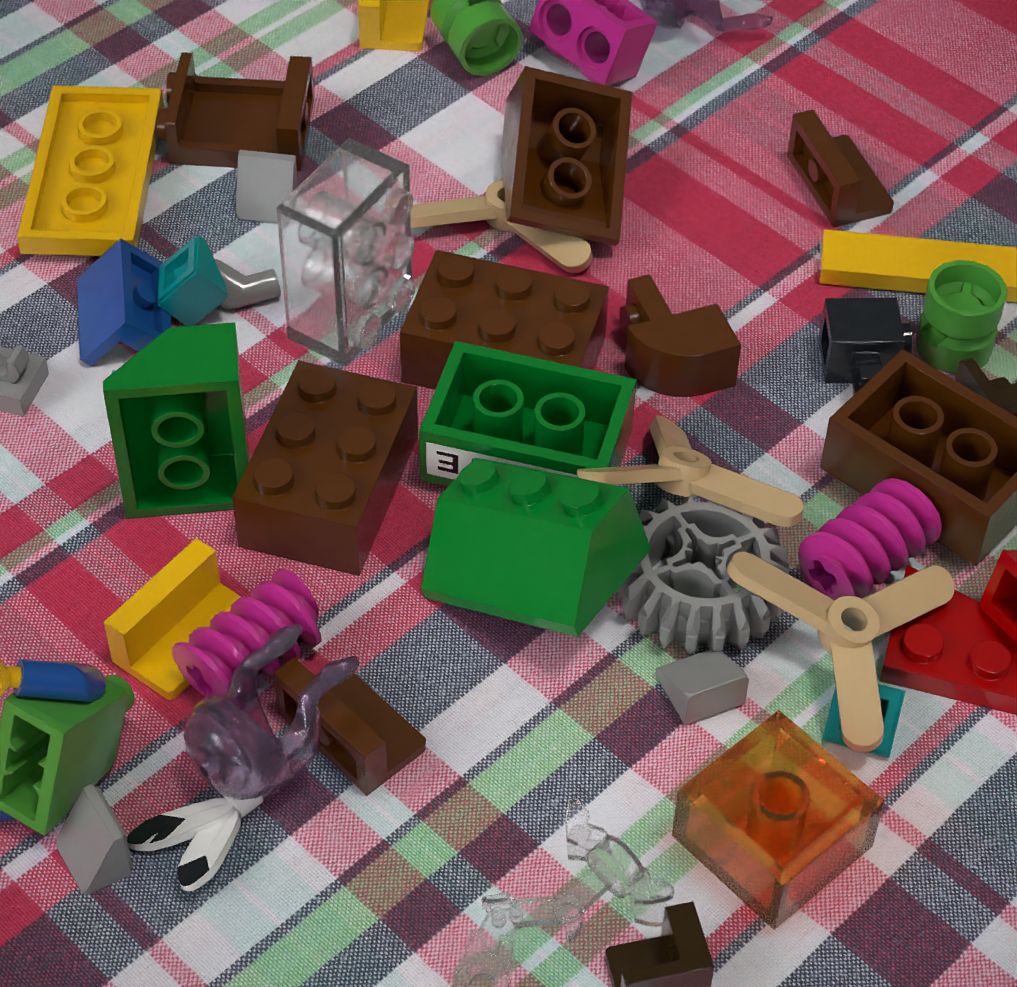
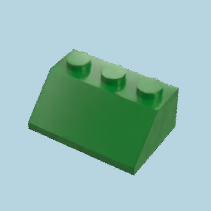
M235 322L169 327L103 380V394L126 519L234 510L232 497L250 462Z
M474 458L469 465L462 469L459 476L437 499L421 590L426 599L579 637L648 554L651 547L629 488Z

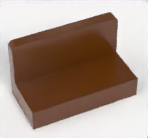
M814 110L793 114L787 157L833 228L892 213L894 201L848 135L831 137Z
M294 657L273 672L277 712L366 796L425 752V737L343 662L335 661L314 676Z

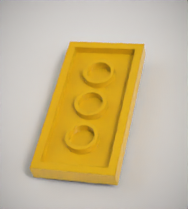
M52 86L17 235L20 254L102 256L120 239L138 248L158 140V112L160 108H164L162 88Z

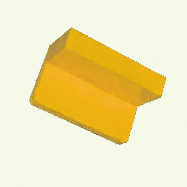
M359 0L360 48L422 51L431 0Z
M195 538L104 621L112 662L168 700L175 699L190 685L172 657V647L177 642L188 643L189 635L198 627H210V620L220 611L230 612L231 605L241 597L220 583L216 550Z

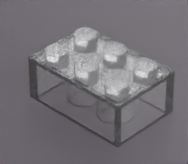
M348 138L276 207L288 339L345 367L362 349H368L375 343L381 329L396 313L404 312L414 297L415 283L412 281L414 240L411 238L413 195L410 193L409 164Z

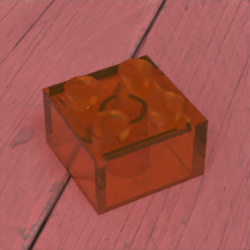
M778 710L678 789L672 836L764 922L775 930L873 847L885 801Z

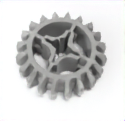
M691 496L684 497L681 505L678 506L662 498L656 513L642 509L639 516L651 550L616 591V598L622 600L625 619H638L637 626L640 629L641 636L659 632V640L663 650L675 641L684 643L689 656L696 650L697 646H708L709 649L715 652L723 650L724 643L728 642L742 651L745 644L749 641V636L763 639L765 632L769 630L770 622H777L783 610L746 588L734 592L733 589L737 588V583L729 576L727 566L735 553L747 552L789 574L790 560L788 549L780 546L781 540L778 536V529L764 528L763 520L749 515L745 516L739 511L707 500L706 503H697ZM671 556L670 558L666 559L665 566L653 570V567L657 563H659L664 558Z

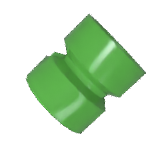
M433 0L430 7L431 20L446 43L449 44L463 68L469 73L480 76L497 73L508 66L518 55L522 46L523 33L500 0Z
M964 260L944 263L933 271L928 280L923 303L924 310L920 316L916 334V350L922 360L935 369L957 374L961 360L974 358L980 368L988 363L998 332L997 326L1001 320L1007 298L1006 284L997 272L986 265Z

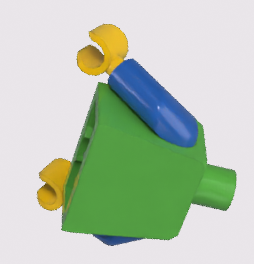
M0 659V696L8 688H14V693L4 699L0 720V822L18 820L45 836L73 808L83 787L92 783L95 786L111 769L116 759L125 713L132 708L135 702L134 693L128 682L117 675H107L104 677L99 669L89 664L19 659L16 666H7Z

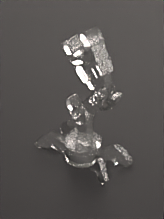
M572 798L568 802L565 817L568 860L586 861L590 869L565 892L557 896L517 899L509 892L484 896L481 899L482 907L487 914L479 929H471L461 958L454 971V987H469L471 982L479 977L492 979L495 982L493 987H511L516 931L525 927L562 924L564 925L567 942L572 943L580 935L583 926V913L607 890L618 898L629 896L635 923L651 927H662L664 909L669 906L665 901H669L674 897V887L663 879L651 882L649 870L642 866L634 852L619 838L609 835L602 827L589 824L590 812L580 800Z

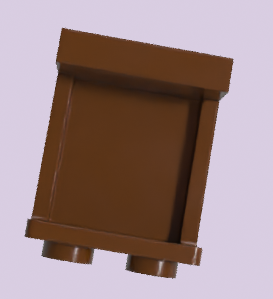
M181 52L177 71L169 72L167 76L166 98L168 108H160L157 119L159 141H167L170 164L237 168L239 151L248 150L296 155L297 171L302 170L315 100L312 57L290 56L285 81L198 76L195 73L193 53Z

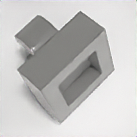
M16 345L14 350L0 347V411L20 416L26 414L49 375L46 357L30 354L23 346Z

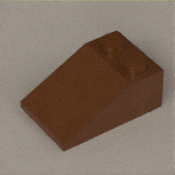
M525 66L507 96L501 152L507 222L613 246L620 242L632 103L631 91Z

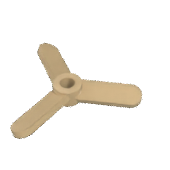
M503 175L501 180L492 183L487 188L486 196L402 206L396 211L397 224L406 228L486 220L489 225L496 229L513 231L569 273L584 271L590 266L593 259L589 243L582 238L507 222Z
M656 415L649 425L660 457L658 464L577 470V478L611 485L654 482L666 492L684 497L699 496L780 527H791L798 524L802 519L804 509L802 500L790 492L711 464V460L706 455L692 450L686 433L678 425L660 415Z
M735 553L727 566V572L734 582L817 629L821 645L832 657L844 743L850 749L857 752H869L876 749L883 741L884 723L872 641L876 637L947 603L953 597L955 590L951 574L945 568L933 565L862 599L855 596H843L833 600L751 553Z

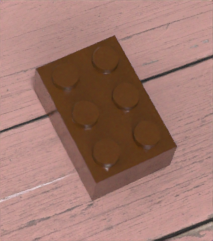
M436 250L400 330L401 382L436 390L455 341L594 370L606 337L609 286Z
M902 349L829 418L820 468L862 495L870 492L882 480L891 478L907 481L920 489L932 501L940 514L942 530L940 538L936 542L971 564L977 566L1017 524V417Z
M298 360L232 497L238 547L360 576L418 439L417 387Z

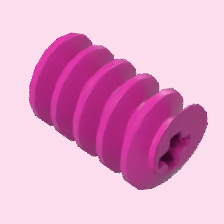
M895 478L882 480L870 492L863 494L852 506H847L835 519L827 521L818 532L811 533L800 543L798 559L805 582L808 586L833 600L843 596L864 598L873 590V585H881L890 577L891 571H899L908 563V558H915L925 550V544H933L940 538L942 530L940 514L932 501L920 489L907 481Z
M279 569L272 575L271 582L259 583L251 591V597L241 596L231 605L230 612L220 611L210 620V627H198L189 635L188 643L177 642L172 647V657L180 672L196 691L208 699L213 700L216 698L224 707L232 710L239 704L238 695L233 687L234 683H237L246 692L253 694L260 688L259 679L254 671L256 667L264 675L273 679V672L280 668L275 655L276 652L286 661H290L294 657L298 660L301 658V650L296 637L311 648H315L322 642L321 633L316 624L319 614L316 600L298 575L287 569Z

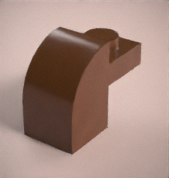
M650 274L628 279L626 305L620 307L619 316L623 333L627 338L624 368L633 379H637V383L653 392L673 397L699 396L736 386L741 343L717 303L672 314Z

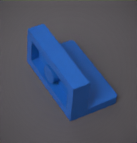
M123 239L117 241L77 280L80 361L90 366L94 365L118 342H122L140 351L171 327V315L160 308L157 301L159 266L163 262Z

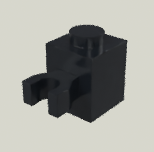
M825 298L818 336L825 383H852L854 395L902 349L911 354L912 329L909 322H901L897 298Z

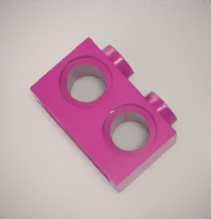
M539 0L528 30L544 41L549 51L567 58L582 69L583 75L594 83L610 85L637 76L658 21L628 0Z

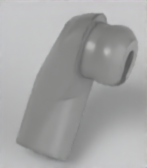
M215 259L228 291L227 299L220 304L224 308L235 309L281 296L279 281L274 269L245 276L226 263Z

